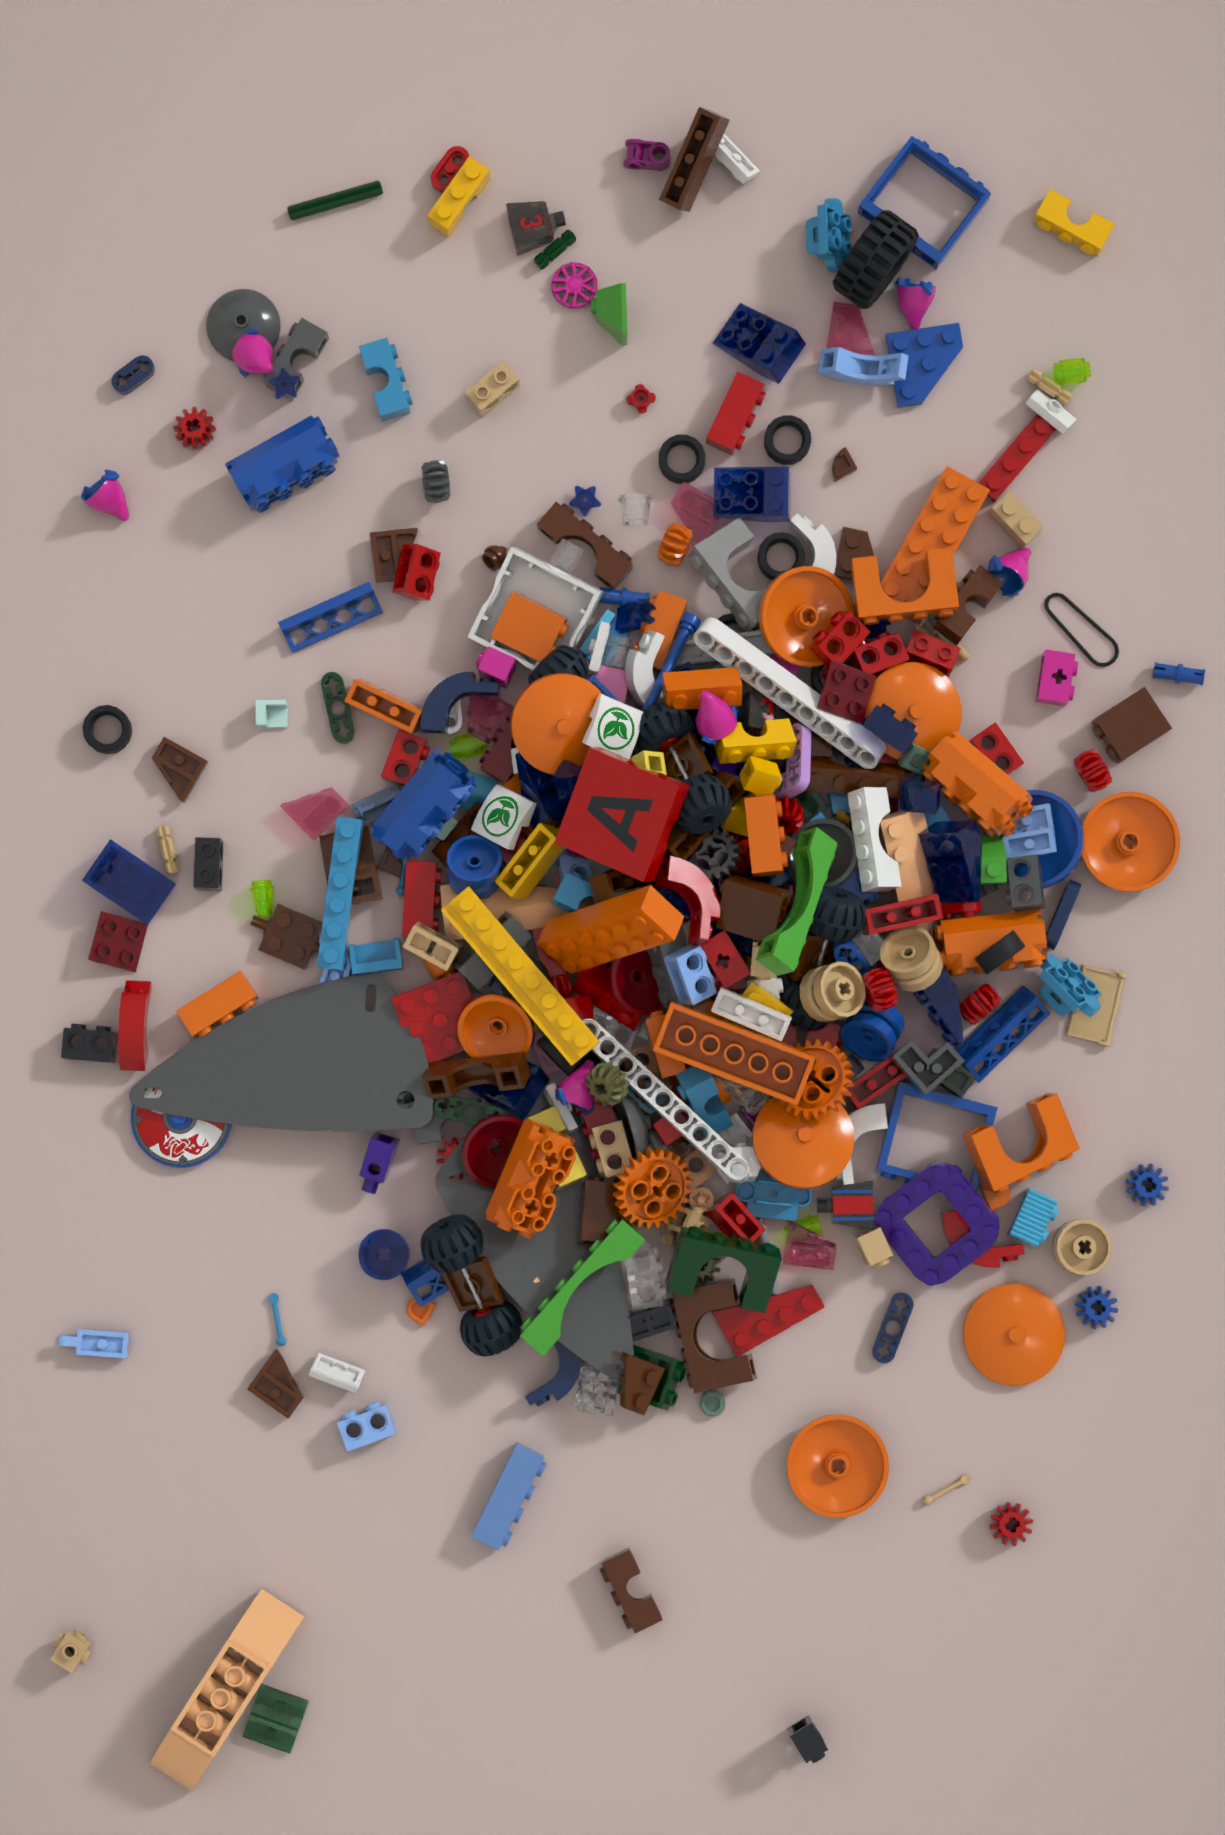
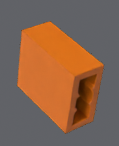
M514 591L511 592L490 637L541 662L557 648L555 644L558 638L563 639L569 628V625L566 624L568 618Z

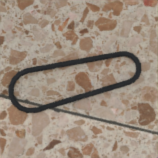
M1052 593L1046 598L1045 609L1092 663L1105 667L1116 661L1119 654L1118 644L1109 634L1062 593ZM1055 596L1063 598L1108 638L1115 647L1113 659L1106 663L1094 660L1051 612L1048 606L1050 599Z

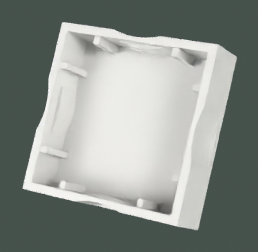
M511 547L495 579L492 593L482 606L468 638L507 654L521 662L525 667L534 670L540 663L539 661L490 637L511 592L515 591L567 617L566 624L569 625V628L563 639L558 638L555 646L567 645L576 649L604 591L517 547Z

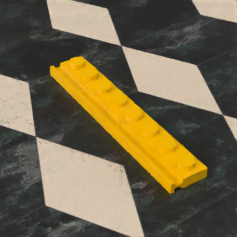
M469 886L441 909L444 915L571 1066L600 1043Z

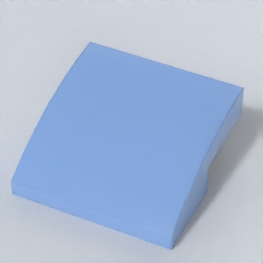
M1049 803L1033 806L1032 812L1026 818L1022 817L1016 823V829L1011 835L1006 837L1003 834L1006 861L1007 858L1057 852L1054 824Z

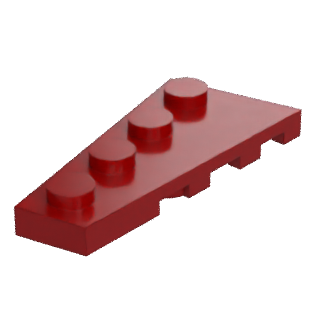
M809 1285L770 1296L766 1313L743 1309L740 1305L712 1313L735 1355L740 1356L825 1308L814 1286Z

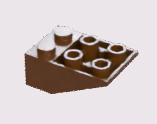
M368 826L363 827L352 905L383 899ZM335 833L319 836L327 886Z

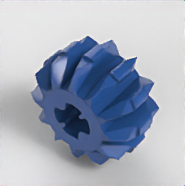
M1142 1164L1138 1165L1139 1173L1135 1170H1130L1129 1172L1134 1177V1180H1125V1183L1132 1184L1133 1187L1128 1188L1126 1193H1136L1131 1199L1133 1202L1138 1201L1141 1197V1206H1146L1148 1200L1152 1206H1155V1197L1159 1200L1165 1199L1160 1191L1169 1190V1187L1162 1186L1161 1183L1166 1182L1168 1177L1159 1178L1163 1171L1161 1168L1156 1169L1153 1173V1164H1148L1146 1170ZM1146 1178H1148V1182L1152 1184V1189H1147L1148 1192H1146V1188L1142 1186V1181H1147Z
M1101 1286L1096 1287L1095 1294L1091 1287H1087L1088 1296L1083 1293L1078 1294L1079 1298L1084 1301L1083 1303L1075 1302L1074 1305L1076 1307H1082V1310L1075 1314L1077 1317L1085 1315L1081 1322L1083 1325L1088 1324L1091 1320L1090 1325L1092 1329H1096L1098 1322L1102 1328H1106L1105 1318L1110 1322H1114L1115 1319L1109 1314L1110 1312L1118 1313L1117 1308L1111 1307V1304H1115L1117 1299L1111 1298L1108 1300L1111 1291L1106 1290L1102 1294ZM1096 1300H1098V1305L1102 1306V1310L1097 1311L1098 1314H1095V1310L1091 1309V1304H1096Z

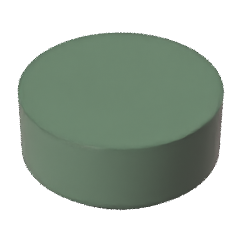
M714 1390L705 1392L700 1399L701 1410L708 1416L720 1415L725 1408L723 1395Z

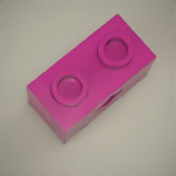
M488 646L486 652H480L476 661L479 677L495 679L494 682L499 683L500 687L507 689L517 668L515 658Z
M1045 650L1043 652L1035 702L1065 707L1069 700H1073L1075 686H1071L1072 676H1076L1078 670V662L1074 661L1075 654ZM1056 673H1059V678L1063 679L1059 684H1056V679L1052 678Z

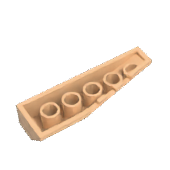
M920 805L886 814L879 825V840L886 854L898 862L902 886L891 890L893 902L934 894V852L923 806ZM933 921L912 925L928 931L933 938Z
M449 884L440 885L443 908L458 895L451 890ZM536 885L525 900L511 898L501 887L490 897L481 899L496 919L507 911L526 930L542 928L547 920L570 913L551 904L557 888H549L542 885ZM589 900L583 901L579 904L577 910L594 905V902ZM443 913L445 936L452 940L465 939Z

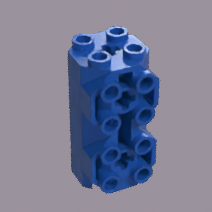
M311 415L225 463L226 468L233 477L236 486L251 511L256 509L258 513H262L271 507L270 504L278 499L284 501L292 496L291 489L294 486L300 485L301 489H305L314 483V479L319 476L326 477L336 471L334 465L337 463L336 458L340 455L331 437L326 440L325 436H327V433L319 416L313 418Z
M435 748L371 826L374 830L371 834L377 842L384 843L391 848L392 854L398 859L403 860L404 857L411 858L412 856L417 859L430 842L429 839L433 840L440 832L445 821L448 822L461 805L459 801L464 803L477 786L473 783L475 781L473 775L470 779L466 775L469 772L468 768L451 753L445 752L441 755L439 754L441 749Z

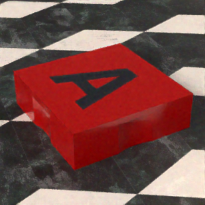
M589 747L554 843L639 881H655L667 849L670 831L678 820L680 809L683 806L682 803L685 796H687L690 785L660 772L644 769L632 760L602 747Z

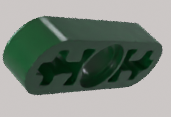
M328 672L321 679V687L332 736L338 743L347 744L353 740L355 730L349 704L344 702L347 696L344 681L338 673ZM330 678L339 681V684L336 685L337 694L343 693V696H334L328 700V696H333L331 688L326 687ZM336 701H340L345 705V710L340 715H335L331 712V705ZM348 716V721L343 720L346 729H350V732L346 734V738H342L341 735H336V732L340 731L339 722L333 723V720H342Z
M454 1096L437 1098L434 1104L435 1111L439 1116L471 1125L477 1124L481 1119L482 1107L487 1108L485 1114L493 1115L497 1111L499 1115H506L501 1108ZM445 1099H449L450 1105L456 1107L458 1106V1101L463 1102L459 1109V1118L454 1117L456 1111L448 1110L446 1114L442 1113L443 1110L439 1107V1104L444 1103ZM468 1105H473L478 1110V1115L473 1120H468L463 1115V1110Z

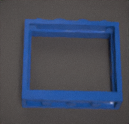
M911 136L860 203L857 213L872 222L883 211L874 204L876 199L910 154L917 157L977 201L940 251L918 237L912 253L937 270L987 204L991 193L983 186L982 182L972 180L963 168H956L950 164L949 159L945 155L932 151L927 142H922Z
M898 1082L887 1122L888 1129H885L875 1170L881 1172L880 1177L895 1180V1176L905 1178L904 1183H907L918 1174L917 1172L886 1165L904 1095L986 1116L984 1124L987 1125L994 1124L998 1107L933 1090L923 1096L914 1085ZM974 1166L970 1184L977 1192L980 1179Z

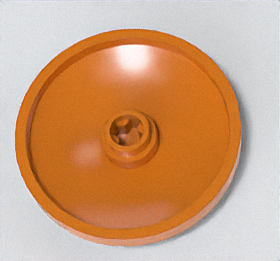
M802 566L781 573L766 588L759 607L760 630L767 646L777 657L791 665L798 667L823 665V662L809 649L814 642L812 639L820 630H825L830 624L829 619L836 612L851 611L855 615L852 597L843 582L825 569L814 566ZM845 623L843 626V631L847 635L849 632L848 625ZM829 641L827 643V650L831 653L833 645Z
M906 662L888 668L876 677L863 724L865 728L885 743L886 751L884 754L899 761L911 742L932 751L944 737L954 738L952 733L958 732L960 728L962 707L958 692L946 675L927 664Z
M568 673L546 675L528 685L515 702L511 715L512 738L522 757L536 769L548 774L569 775L580 772L588 749L591 747L584 744L582 740L592 721L589 715L601 691L588 680Z
M1120 792L1110 795L1098 802L1088 812L1082 823L1084 848L1081 859L1092 877L1110 889L1120 892H1138L1149 889L1161 882L1171 872L1178 859L1180 833L1177 823L1171 812L1160 801L1149 795L1139 792Z
M820 1093L813 1094L810 1097V1101L817 1100ZM772 1097L760 1110L752 1132L753 1150L762 1169L778 1183L795 1189H813L834 1180L845 1169L854 1148V1129L846 1110L838 1103L836 1105L838 1113L831 1109L829 1110V1118L822 1113L820 1114L819 1121L813 1115L809 1121H806L804 1115L800 1119L794 1116V1112L789 1115L785 1111L786 1107L782 1108L779 1105L781 1099L777 1100L776 1097Z
M1008 1283L985 1291L970 1306L963 1324V1343L971 1363L987 1378L1005 1385H1025L1044 1377L1056 1365L1064 1347L1065 1329L1058 1308L1047 1295L1028 1285Z
M832 1414L809 1422L797 1433L788 1451L786 1467L788 1480L793 1492L807 1508L826 1517L846 1518L865 1511L880 1497L888 1480L889 1459L883 1441L868 1424L852 1416Z

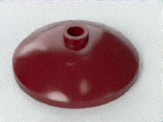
M647 950L614 959L609 972L610 988L615 1000L626 1011L637 1015H650L652 1012L663 1009V1005L658 997L657 981L652 974L651 958ZM634 973H636V979H635V980L633 979V974H634Z
M493 1115L482 1119L470 1129L463 1141L461 1158L466 1172L475 1182L485 1187L496 1188L523 1124L522 1120L511 1115ZM498 1142L496 1148H491L493 1143Z

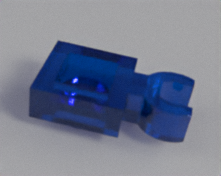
M634 603L617 608L615 631L623 634L641 629V622L646 624L653 623L655 618L648 614L650 611L656 610V607L651 603H644L643 605Z

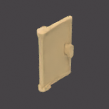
M1083 964L1081 972L1088 979L1092 980L1096 984L1097 989L1102 993L1097 999L1101 1007L1096 1015L1092 1017L1087 1016L1080 1009L1074 1013L1071 1012L1066 1035L1097 1042V1044L1104 1047H1110V1039L1127 973L1116 970L1109 971Z

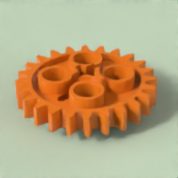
M819 1039L815 1041L814 1046H812L809 1040H806L805 1047L803 1048L799 1043H796V1048L816 1055V1062L809 1076L815 1080L817 1079L822 1086L830 1089V1092L826 1093L813 1081L807 1080L798 1106L784 1100L779 1101V1105L782 1108L786 1107L785 1111L789 1115L794 1112V1116L797 1119L804 1115L806 1121H809L813 1115L819 1121L820 1114L822 1113L829 1118V1110L831 1109L838 1113L839 1111L836 1106L838 1103L846 1105L843 1096H851L847 1087L854 1086V1083L849 1080V1078L854 1077V1073L852 1070H848L852 1067V1064L849 1061H845L847 1056L844 1052L840 1053L838 1046H834L831 1049L832 1045L826 1041L822 1047ZM835 1073V1077L831 1081H825L827 1075ZM820 1093L817 1100L810 1101V1097L813 1094Z
M648 1147L646 1148L645 1155L640 1151L637 1152V1159L629 1156V1166L621 1165L625 1171L624 1173H616V1176L621 1180L620 1182L613 1183V1186L619 1191L614 1192L612 1195L617 1199L614 1204L620 1209L619 1213L628 1222L634 1223L639 1228L643 1225L649 1229L651 1224L659 1228L660 1221L668 1225V1217L671 1216L677 1219L675 1212L677 1210L684 1211L681 1204L682 1202L689 1203L690 1200L685 1195L692 1193L693 1190L687 1187V1185L693 1183V1180L688 1177L691 1171L686 1168L687 1163L680 1159L681 1157L675 1152L673 1153L667 1148L663 1151L659 1147H656L655 1151ZM659 1167L658 1171L653 1174L654 1170ZM639 1184V1187L633 1191L634 1187ZM672 1185L671 1189L666 1192L667 1188ZM653 1201L652 1205L647 1208L648 1204Z

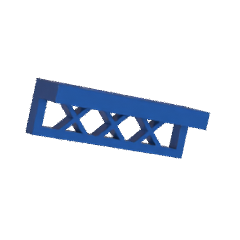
M367 582L278 623L292 653L380 615L383 611L370 582ZM371 597L376 609L368 613L359 611L358 608L361 601ZM346 609L353 612L350 621L346 623L336 621L338 611ZM333 614L332 619L328 618L327 616ZM320 619L330 622L327 631L324 633L313 631L315 622ZM333 624L339 625L332 629ZM298 629L307 632L305 640L294 646L289 633ZM311 634L316 635L315 637L309 639Z
M1022 986L956 1050L964 1060L961 1065L977 1076L975 1080L979 1083L1049 1016L1050 1012L1037 995L1025 986ZM1038 1007L1040 1012L1034 1018L1029 1019L1030 1013ZM1016 1026H1020V1031L1015 1036H1011L1012 1030ZM999 1043H1003L1002 1049L998 1053H993L994 1048ZM985 1060L984 1066L976 1072L974 1067L980 1061Z
M422 1260L401 1274L406 1286L420 1307H423L449 1290L445 1281H439L441 1273L432 1269L425 1260ZM424 1284L432 1285L431 1292L423 1297L416 1290Z

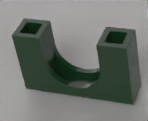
M681 1226L665 1280L667 1292L692 1297L698 1274L704 1264L717 1257H731L740 1261L746 1268V1274L739 1294L740 1307L766 1313L782 1261L780 1248L770 1243H754L744 1237H739L738 1239L731 1238L721 1232H705L695 1226H690L689 1228Z

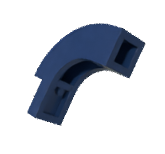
M462 672L446 678L427 697L421 714L420 730L423 733L448 734L449 715L453 706L460 699L467 696H500L499 683L494 682L495 679L480 678L479 682H476L474 672Z
M558 1340L554 1346L559 1354V1369L553 1379L525 1396L530 1406L534 1403L537 1407L550 1400L548 1395L551 1393L559 1401L568 1394L579 1377L582 1359Z

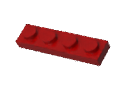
M1036 414L979 481V484L990 489L987 496L992 501L996 502L1057 430L1040 415Z

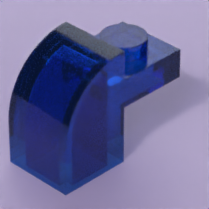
M915 774L911 781H900V807L903 810L914 813L936 814L940 808V782H925V777L922 774Z

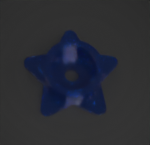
M282 368L279 376L269 379L268 383L276 389V399H280L283 396L297 397L295 386L301 378L299 376H290L286 369Z
M575 486L576 496L569 502V506L578 507L583 516H587L592 508L600 507L601 503L595 498L596 487L592 486L585 490Z

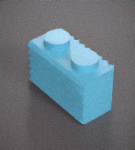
M1027 1188L1007 1235L1033 1247H1038L1039 1243L1044 1244L1049 1233L1046 1230L1049 1220L1054 1221L1059 1207L1056 1206L1057 1200Z

